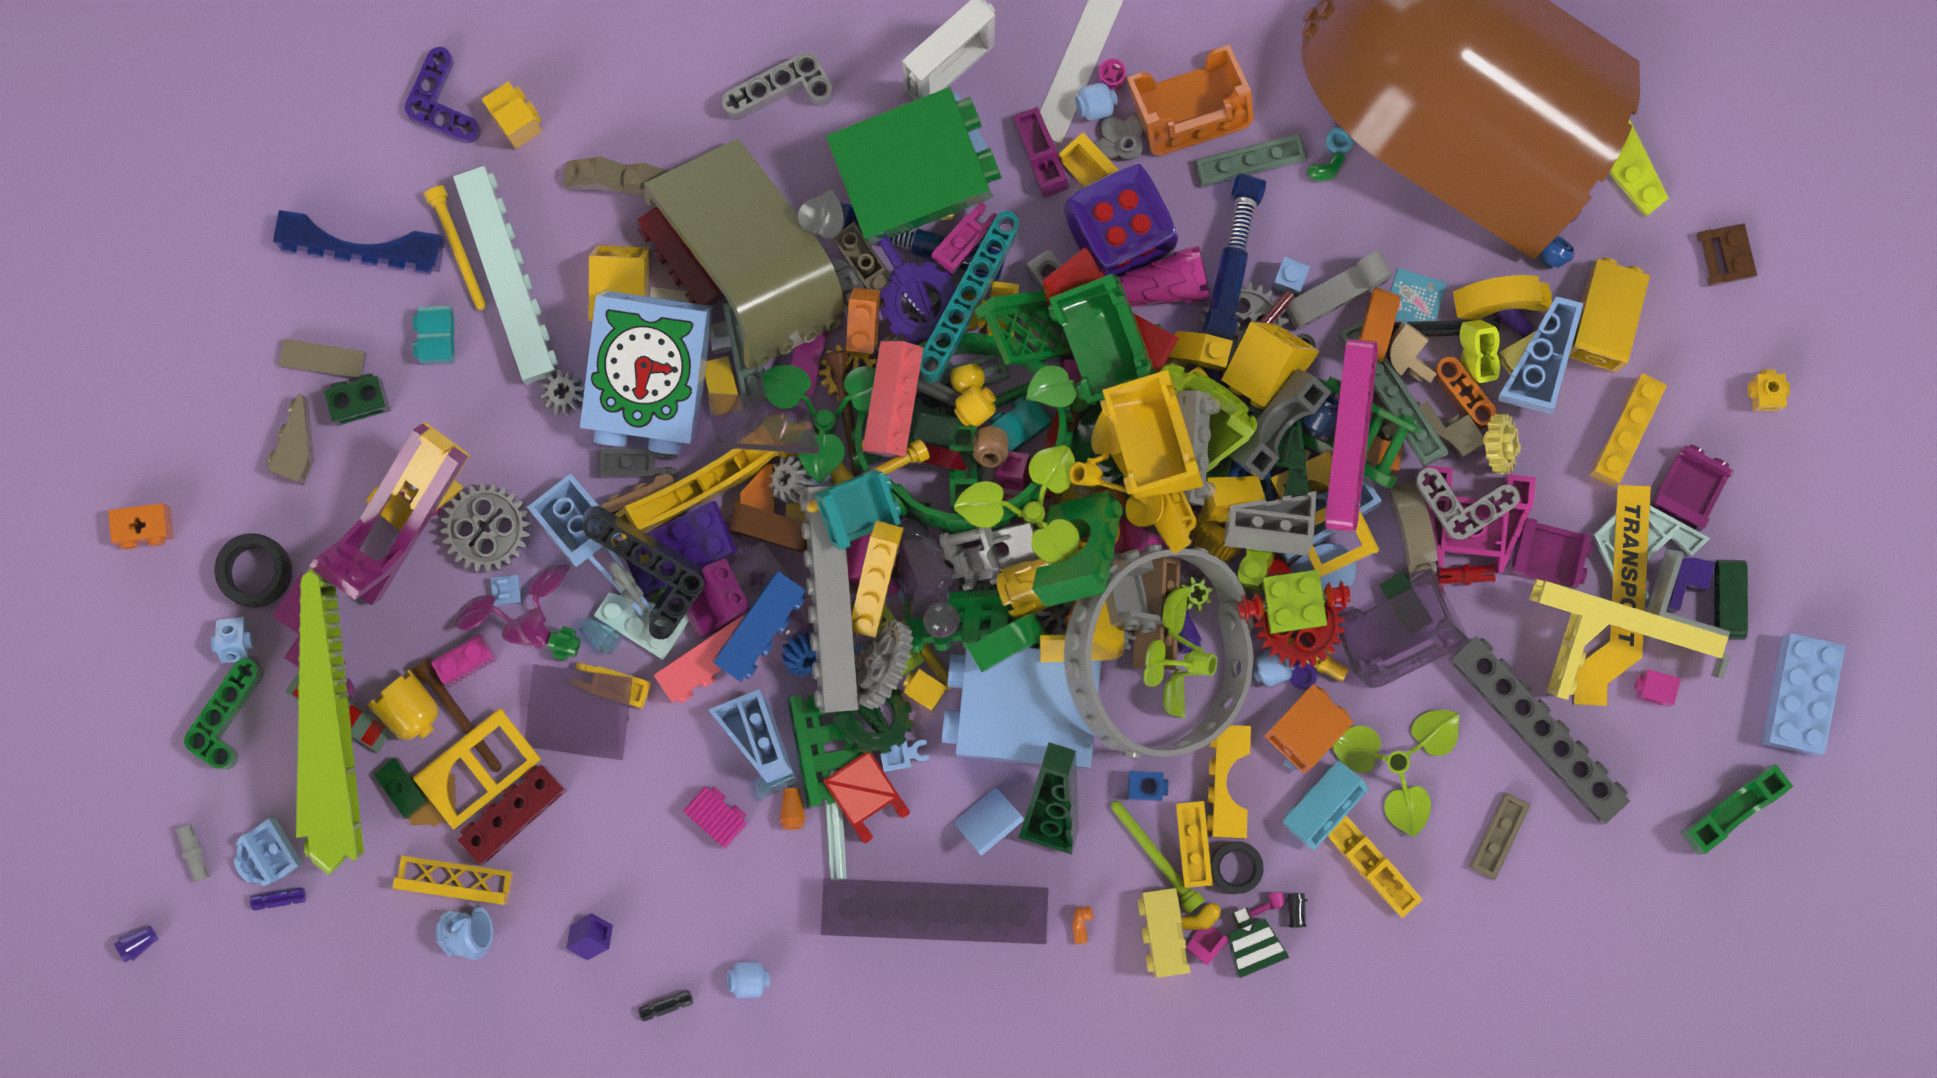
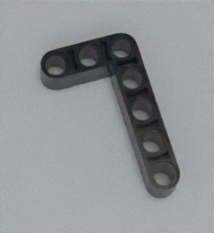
M600 506L589 507L583 515V532L588 538L668 584V587L649 614V632L654 638L659 640L669 638L704 587L702 567ZM591 519H599L603 523L600 526H592L589 524V521ZM623 533L627 538L618 541L613 538V535ZM641 547H646L650 549L651 552L646 555L639 554L637 550ZM665 561H670L674 566L666 569L661 564ZM689 575L696 576L698 580L696 582L689 583L685 580V578ZM678 597L681 598L683 602L680 604H672L670 600L672 598ZM659 619L666 620L668 624L665 626H658L654 622Z

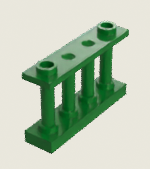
M1332 376L1328 380L1318 379L1331 391L1329 396L1335 398L1337 393L1340 394V380ZM1372 403L1371 411L1375 413L1369 424L1366 454L1384 418L1399 426L1380 463L1374 466L1366 462L1368 459L1366 456L1363 476L1384 487L1393 488L1397 477L1390 474L1392 471L1390 467L1408 431L1420 433L1422 428L1415 425L1417 422L1415 418L1404 413L1398 416ZM1306 426L1302 429L1305 446L1321 454L1326 451H1331L1333 454L1335 433L1332 438L1325 441L1308 433Z

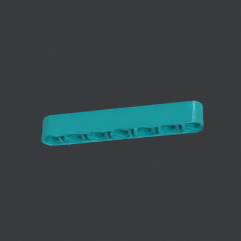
M1003 211L995 217L924 347L919 377L924 382L934 383L943 375L976 314L974 309L981 305L1013 246L1019 229V220L1013 212ZM1010 224L1013 229L1003 231L1000 229V225ZM997 247L1000 249V253L993 255L987 252V249ZM977 270H985L988 275L980 278L974 273ZM965 293H972L976 298L972 301H966L961 296ZM953 316H959L963 321L955 325L949 322V319ZM945 339L950 342V345L946 348H940L936 345V342ZM927 363H934L938 368L929 372L923 366Z

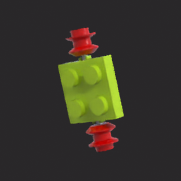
M1319 570L1262 578L1265 600L1262 601L1257 593H1254L1251 600H1247L1242 595L1241 601H1237L1239 618H1244L1246 623H1248L1251 616H1255L1258 621H1261L1264 612L1267 611L1270 634L1326 626L1324 603L1331 610H1334L1335 604H1341L1345 609L1347 602H1351V593L1349 586H1344L1343 581L1339 582L1338 587H1332L1330 583H1327L1324 592H1322Z

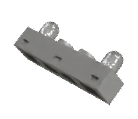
M1178 391L1177 399L1204 484L1203 487L1183 492L1189 505L1204 506L1205 499L1212 498L1216 494V486L1212 482H1206V471L1209 466V458L1207 456L1208 442L1211 437L1209 428L1210 415L1219 413L1222 406L1218 399L1211 398V394L1201 391Z

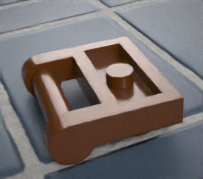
M1745 223L1714 230H1705L1696 234L1698 242L1702 244L1707 264L1709 287L1758 276ZM1714 239H1718L1726 274H1720L1712 242Z

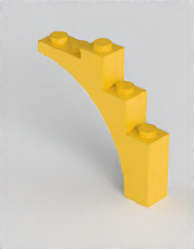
M771 424L762 427L743 443L702 469L650 496L626 505L615 515L641 531L648 533L681 517L688 510L713 501L726 489L751 480L763 469L762 466L781 452L784 447ZM621 533L623 539H626L627 536Z

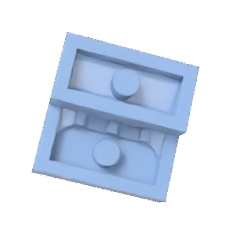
M995 787L953 823L976 851L983 855L1023 822L1024 818Z

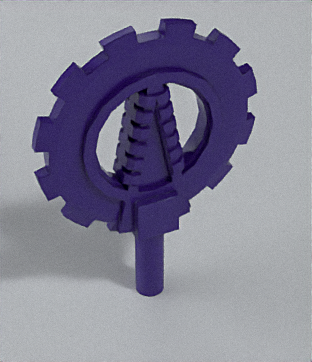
M886 236L878 242L895 270L888 277L890 283L887 288L882 287L880 298L884 299V307L880 308L882 318L888 319L891 324L889 329L896 336L899 333L906 336L905 341L917 344V340L926 339L928 341L957 287H954L950 281L953 278L952 275L946 270L941 272L935 269L936 264L925 261L924 266H916V262L904 264L890 239ZM924 283L932 286L939 294L940 310L936 317ZM902 296L919 313L925 323L915 322L904 314L901 307ZM953 316V317H951V318L949 319V322L952 323L953 320H954V318H958V319H959V316Z

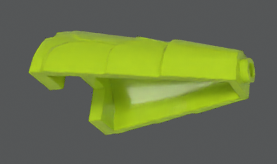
M1164 366L1160 372L1168 370L1176 396L1178 391H1201L1211 394L1209 423L1211 437L1208 442L1207 456L1209 458V466L1206 471L1208 472L1217 466L1223 458L1251 438L1257 429L1256 418L1253 416L1249 418L1247 415L1249 408L1231 391L1211 378L1196 371L1193 374L1184 373L1185 369L1182 366Z

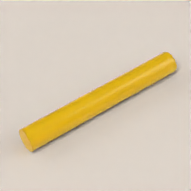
M924 643V648L919 653L943 685L947 687L948 671L929 646Z

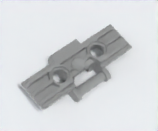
M1032 522L991 531V528H976L951 535L943 533L940 535V543L912 550L925 586L965 577L964 591L974 589L977 581L990 578L991 585L997 584V574L1002 572L1000 569L1020 562L1039 559L1031 545V537L1035 532ZM981 539L983 543L967 548L959 546L961 543ZM1004 542L1007 544L1009 553H1000L996 548V543Z

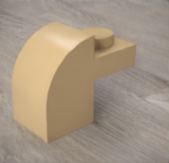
M1404 320L1390 338L1388 345L1389 359L1401 376L1409 367L1408 373L1420 382L1423 379L1431 382L1437 373L1433 368L1416 357L1428 342V339Z

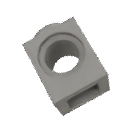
M1048 249L1028 262L1026 269L1042 291L1044 290L1042 283L1044 278L1041 276V272L1045 269L1055 271L1061 264L1051 249Z

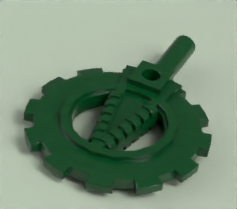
M897 687L896 690L892 689L891 697H886L884 703L891 713L892 722L890 727L883 717L880 706L870 709L859 703L858 710L855 711L858 712L860 717H863L864 721H867L869 726L871 725V728L876 733L863 729L857 723L854 710L836 712L837 717H834L833 721L836 729L840 728L844 733L842 738L849 745L854 743L861 747L860 751L871 754L872 750L879 751L880 754H886L892 751L891 747L895 745L900 747L907 740L904 735L906 731L911 732L913 727V721L909 720V713H912V708L909 701H904L901 696L903 692Z

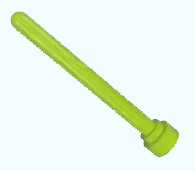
M1117 800L1111 803L1112 810L1173 887L1176 888L1182 897L1180 899L1183 902L1181 906L1188 914L1205 901V898L1199 891L1196 893L1194 889L1184 888L1181 877L1122 803Z

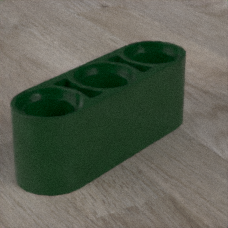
M1717 559L1714 566V627L1730 631L1728 640H1745L1748 634V568L1746 560Z

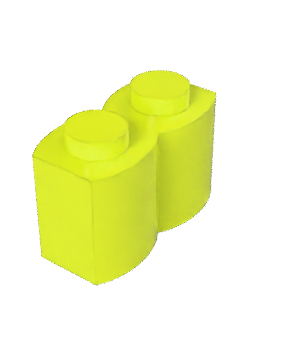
M1482 320L1463 322L1460 328V342L1463 347L1460 363L1473 380L1478 383L1497 380L1500 373V361L1496 354L1500 342L1497 328Z

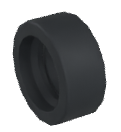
M1242 841L1228 842L1220 846L1214 852L1210 861L1214 884L1222 891L1230 894H1245L1253 890L1261 881L1264 872L1263 860L1259 852L1252 845ZM1233 851L1245 853L1253 863L1251 877L1242 884L1227 882L1220 872L1222 859L1226 854Z

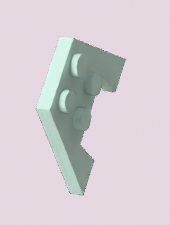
M1650 506L1647 561L1670 539L1687 557L1693 556L1710 539ZM1616 512L1592 534L1612 580ZM1647 591L1645 592V601L1651 596Z

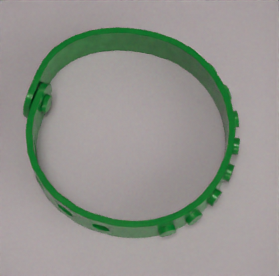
M965 333L953 354H983L1002 358L994 337L977 333ZM941 339L936 342V345L940 348H946L950 345V342ZM928 341L918 344L917 346L923 347L924 349ZM1009 344L1012 356H1017L1018 350ZM1042 360L1017 364L1033 376L1041 368L1047 366ZM1070 405L1057 407L1059 412V430L1055 447L1065 445L1071 449L1073 432H1069L1067 423L1073 421ZM869 411L857 412L856 428H853L851 436L852 444L855 445L857 454L852 455L856 470H863V473L871 470L868 466L867 454L862 451L861 446L865 438ZM890 479L892 484L890 493L892 499L896 500L900 507V516L904 517L909 512L928 526L954 533L979 528L970 524L960 514L945 513L920 504L910 497V493L900 483L896 484ZM1032 482L1024 491L1007 502L1023 510L1027 503L1038 501L1042 485ZM1002 506L1004 514L1001 521L990 528L995 529L1017 519V514Z

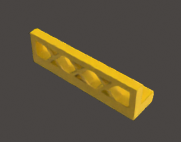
M401 855L398 878L394 877L392 889L508 905L513 872ZM407 862L417 863L424 874L416 880L405 879ZM424 865H431L433 867L427 870ZM439 867H445L452 876L443 884L436 883L431 876V873ZM452 869H459L461 871L455 875ZM466 871H473L479 879V882L471 888L464 887L458 879ZM478 872L486 873L489 875H487L485 878H482ZM494 875L505 876L503 893L493 892L486 884V881ZM427 876L431 882H425L421 880ZM455 880L458 886H452L449 884ZM482 884L486 890L476 888Z

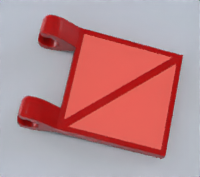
M872 753L862 754L823 780L863 843H867L873 838L863 821L891 803L900 818H905L910 814V810Z

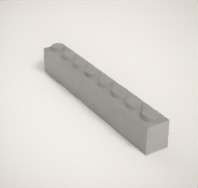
M832 486L808 487L800 495V509L805 511L806 522L802 523L803 539H807L808 550L804 551L805 567H809L810 578L806 579L807 595H811L812 606L808 607V619L810 623H813L814 634L810 635L811 650L815 651L816 662L812 664L813 678L818 680V690L814 692L815 706L820 707V713L858 710L846 548L839 550L832 546L819 510L814 513H810L807 510V504L815 500V493Z

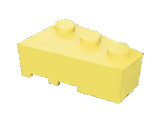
M1176 888L1141 893L1142 899H1137L1139 916H1145L1146 927H1141L1143 943H1149L1150 955H1145L1147 971H1153V977L1156 978L1191 973L1189 964L1187 965L1186 943L1183 938L1182 919Z

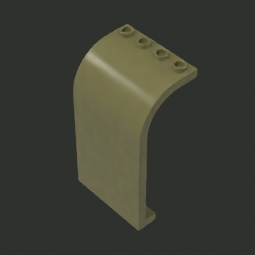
M738 138L644 183V200L649 207L655 205L658 207L731 305L741 328L744 341V364L749 371L757 366L766 365L771 359L781 354H788L793 348L804 342L809 343L818 335L826 331H832L842 324V291L827 253L814 234L801 227L796 211Z

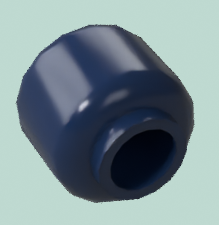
M1328 396L1315 414L1302 417L1308 433L1315 437H1322V435H1331L1335 432L1339 406L1337 399Z

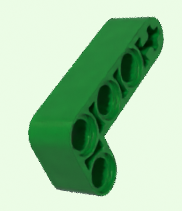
M240 659L233 665L184 737L185 747L214 768L228 770L233 768L238 761L237 751L223 741L221 737L262 680L263 668L258 662L250 659ZM245 667L250 668V671L253 673L251 677L246 676V673L243 671ZM235 680L241 681V683L245 684V687L235 683ZM231 688H235L238 692V696L233 702H229L226 698V694ZM219 711L221 713V721L213 726L210 717L213 712ZM203 734L205 744L202 748L197 749L194 740L197 735ZM225 749L228 753V759L224 764H219L217 754Z

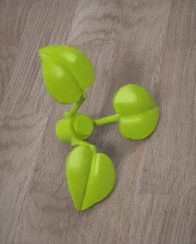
M1062 445L1043 449L1033 456L1029 463V474L1032 481L1042 485L1038 501L1027 503L1023 510L1018 509L1007 501H1002L1003 490L1001 486L988 481L979 482L967 488L957 499L954 509L970 524L979 528H990L1001 521L1004 514L1002 506L1007 507L1016 513L1018 517H1023L1024 523L1032 522L1034 529H1039L1031 537L1032 548L1039 558L1049 564L1065 561L1077 554L1079 548L1078 531L1072 523L1062 519L1054 520L1047 525L1045 523V510L1042 505L1047 487L1054 493H1062L1072 484L1069 473L1072 465L1075 464L1073 453L1068 446Z
M1190 587L1177 588L1167 597L1163 609V626L1169 628V636L1193 651L1191 653L1187 652L1183 661L1165 659L1166 649L1164 642L1154 640L1147 650L1146 669L1144 671V683L1147 686L1155 687L1163 680L1164 665L1184 666L1185 669H1188V671L1175 669L1171 674V680L1166 682L1163 692V709L1165 713L1180 718H1187L1184 677L1192 675L1213 676L1217 668V656L1215 654L1203 652V647L1196 646L1178 635L1184 625L1187 597L1192 589Z
M1434 710L1419 716L1411 728L1412 736L1419 743L1406 753L1395 751L1389 756L1378 754L1377 752L1381 748L1380 737L1376 731L1367 726H1355L1347 729L1332 747L1338 759L1354 772L1365 773L1371 771L1375 765V758L1387 761L1389 769L1399 774L1403 790H1394L1387 796L1384 805L1385 813L1393 825L1409 836L1415 837L1425 827L1429 819L1431 800L1423 787L1414 786L1408 789L1404 773L1410 767L1409 757L1423 746L1426 752L1433 756H1443L1451 752L1457 744L1460 716L1458 713L1450 710Z

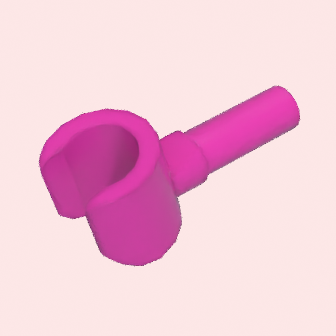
M1283 892L1268 894L1269 903L1250 910L1251 917L1264 911L1282 907L1285 903Z

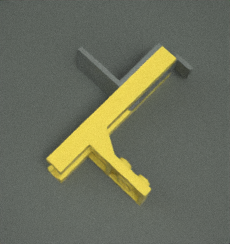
M1666 549L1646 612L1554 583L1535 579L1529 600L1571 613L1546 691L1547 693L1567 700L1569 695L1574 694L1578 682L1575 675L1577 669L1582 668L1586 658V652H1583L1584 647L1608 625L1717 657L1711 676L1720 679L1724 678L1731 656L1724 654L1730 631L1666 612L1684 556L1683 552Z

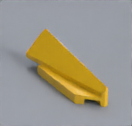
M1122 452L1118 455L1111 454L1124 477H1128ZM1183 491L1163 494L1164 510L1159 521L1154 523L1172 553H1178L1191 544L1189 534L1195 528L1197 521Z

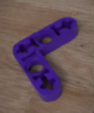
M435 47L430 50L405 103V112L416 123L461 142L473 143L479 138L481 132L476 120L437 103V99L453 67V57L446 48ZM443 54L447 62L439 64L437 68L438 73L441 74L439 77L434 72L428 70L430 68L435 71L437 63L434 58H440ZM427 78L436 80V87L432 91L422 89V82ZM421 103L423 109L430 112V117L423 112H418L414 115L415 112L412 106H418ZM443 112L449 114L450 121L447 125L438 126L435 119L438 114ZM456 118H459L457 122L461 126L467 127L471 124L474 132H468L464 136L462 129L455 126Z

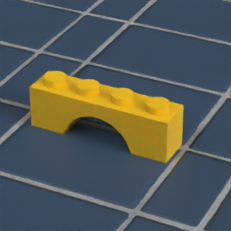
M1644 373L1635 378L1624 401L1620 417L1607 442L1600 450L1589 476L1612 487L1621 482L1667 387L1666 384Z
M880 521L875 523L870 536L851 618L852 632L876 638L887 600V590L903 533L902 527Z
M1230 725L1210 743V747H1214V759L1209 758L1208 774L1213 775V787L1208 786L1207 803H1212V814H1207L1206 826L1207 831H1211V837L1247 838L1248 810L1240 807L1233 801L1228 793L1226 781L1229 769L1235 761L1250 754L1251 726Z

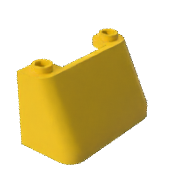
M1168 370L1103 390L1105 399L1101 400L1100 403L1105 417L1111 416L1127 468L1128 477L1123 478L1128 495L1133 493L1135 498L1193 490L1204 486Z

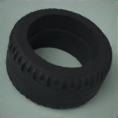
M247 533L234 537L222 547L217 555L214 567L216 582L221 592L235 603L252 608L264 607L279 599L289 586L292 574L290 558L278 542L265 535ZM256 547L265 549L271 554L275 565L271 582L257 593L248 594L240 591L235 586L232 578V568L235 560L248 549Z

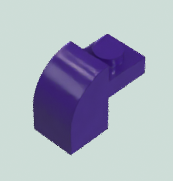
M1699 558L1682 559L1666 611L1672 613L1680 611L1686 588L1699 592L1709 590L1715 563Z

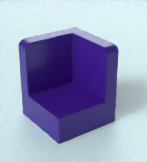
M593 913L571 924L566 949L586 960H590L609 949L613 925Z

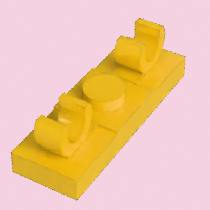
M1204 801L1175 804L1184 888L1213 885Z

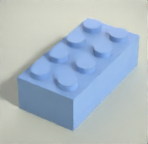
M1792 633L1782 636L1761 744L1813 756L1825 755L1846 645Z

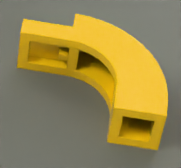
M1534 275L1496 277L1475 282L1453 291L1457 317L1469 320L1481 319L1492 313L1509 309H1527L1546 313L1552 305V293L1549 283L1540 282L1539 276Z

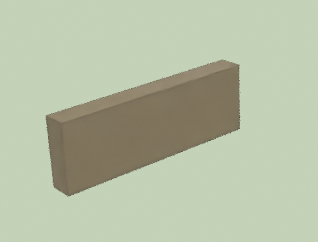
M284 339L279 366L357 379V377L363 374L366 352Z
M1506 792L1503 794L1469 865L1470 869L1492 880H1496L1531 804Z

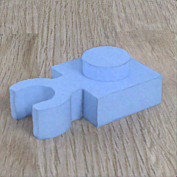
M919 740L912 747H908L907 741H905L900 747L897 745L891 747V752L880 754L884 773L911 768L910 759H915L919 762L929 760V755L920 756L917 753V748L927 745V742Z

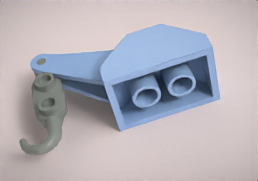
M570 473L527 508L575 567L589 559L626 598L636 612L642 616L652 607L643 597L644 593L635 583L633 577L624 568L614 552L584 534L583 515L589 507L599 505ZM591 519L589 521V524L592 526H600L603 523L599 519ZM602 547H604L613 561L609 569L614 577L592 556Z

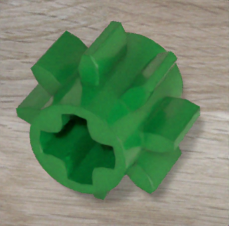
M562 626L561 631L553 630L548 642V650L554 651L552 657L567 662L568 656L574 658L577 656L581 645V638L576 637L577 631L575 629Z

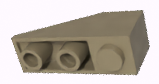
M854 222L832 238L846 262L850 266L854 265L865 289L882 290V287L887 288L890 283L888 279L890 272L865 240ZM880 298V308L884 307V299Z
M298 393L297 398L292 399L289 405L288 414L290 415L286 425L283 424L279 429L277 435L279 442L276 450L273 449L268 456L267 465L269 467L267 470L275 475L304 485L314 462L309 402L304 395Z

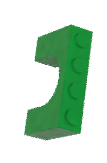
M1109 490L1050 506L1047 525L1057 519L1066 520L1075 526L1079 539L1089 537V540L1083 549L1073 557L1062 562L1036 568L1032 590L1045 607L1106 592L1107 582L1110 578L1111 561L1114 557L1115 541L1118 536L1119 521L1122 516L1121 504L1118 500H1115Z

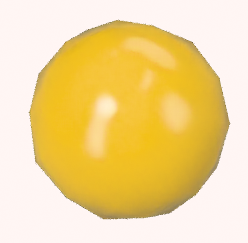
M977 363L953 368L950 374V383L953 389L961 394L973 385L982 388L985 381L984 372Z

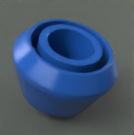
M1558 235L1539 254V260L1548 268H1560L1573 260L1574 248L1568 241Z

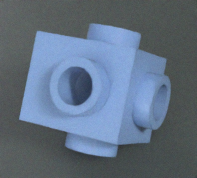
M245 618L216 620L215 636H211V648L213 653L217 652L220 662H237L240 659H249V649L254 647L252 632H249Z

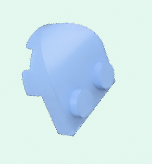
M1321 543L1314 547L1321 564L1349 552L1343 545L1334 543ZM1302 556L1289 567L1292 573L1314 570L1308 556ZM1356 562L1320 578L1322 592L1327 583H1330L1332 587H1338L1340 581H1343L1344 586L1348 585L1351 588L1356 580Z
M275 816L267 819L251 832L242 835L236 842L238 848L234 864L239 875L246 882H254L265 886L283 879L304 864Z

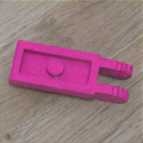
M980 203L969 215H966L932 253V258L952 274L983 241L995 217L998 215L997 213L990 215L982 226L976 222L985 212L987 206L984 203Z

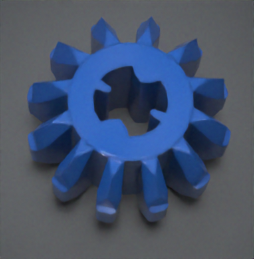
M807 630L804 634L798 631L796 637H789V643L782 645L783 653L781 656L783 663L792 675L797 674L801 678L806 674L813 675L812 664L816 662L815 651H812L810 646V635L814 633L810 630Z

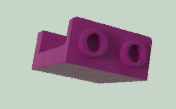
M1685 445L1676 454L1650 506L1700 532L1706 528L1710 520L1708 516L1728 478L1733 475L1734 470L1728 468L1729 464L1719 458L1711 459L1704 455L1705 451L1700 447Z
M1527 517L1517 539L1509 574L1533 580L1547 581L1574 590L1580 584H1584L1587 568H1584L1585 559L1591 556L1594 544L1590 541L1591 534L1586 532L1581 534L1537 523L1536 519Z
M726 558L702 568L704 587L686 613L698 639L718 632L751 608ZM695 578L693 581L689 583L696 582L698 578Z

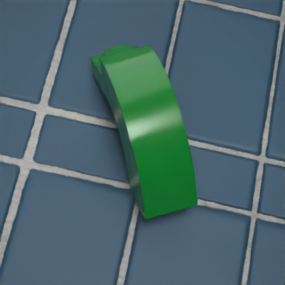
M1034 612L1004 626L967 648L980 671L986 672L1010 657L1039 645L1040 636L1048 634Z

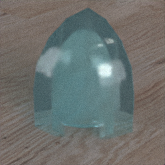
M794 771L769 783L760 776L756 787L758 801L798 784L799 782Z

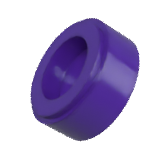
M1299 663L1294 665L1295 670H1292V677L1289 679L1294 688L1307 690L1312 684L1315 685L1318 676L1315 667L1306 663L1303 669L1300 668Z

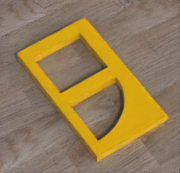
M1326 451L1306 461L1308 481L1321 484L1328 489L1333 457L1331 451ZM1289 470L1270 478L1280 500L1284 497V485L1287 483ZM1327 507L1315 512L1314 526L1325 521ZM1360 510L1358 525L1355 531L1361 544L1360 547L1321 564L1313 545L1311 546L1308 558L1314 570H1319L1320 578L1379 551Z
M499 708L416 774L413 779L452 829L455 830L542 759L506 715L504 709ZM500 726L527 761L497 784L470 749ZM461 758L488 792L458 815L449 798L448 779L454 764Z

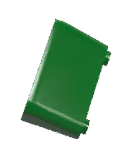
M1107 275L1049 298L1052 304L1048 306L1050 316L1054 322L1059 321L1063 326L1081 374V384H1078L1077 388L1083 401L1087 399L1088 404L1105 399L1104 389L1155 374L1126 292L1117 275Z

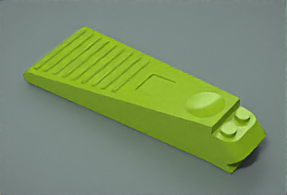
M310 569L301 579V599L299 600L301 603V613L299 614L300 656L298 660L300 661V668L298 672L299 700L297 701L299 704L296 838L308 836V840H304L306 857H311L312 863L330 876L347 857L356 861L364 855L365 851L348 703L349 693L347 692L346 684L348 680L345 674V652L342 646V624L339 618V596L337 595L336 586L315 572V570Z

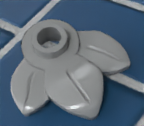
M1131 115L1125 122L1114 116L1102 119L1101 129L1104 137L1094 143L1108 159L1118 156L1125 160L1136 159L1143 150V143L1140 139L1143 129L1139 118ZM1128 143H1133L1131 148L1124 147Z

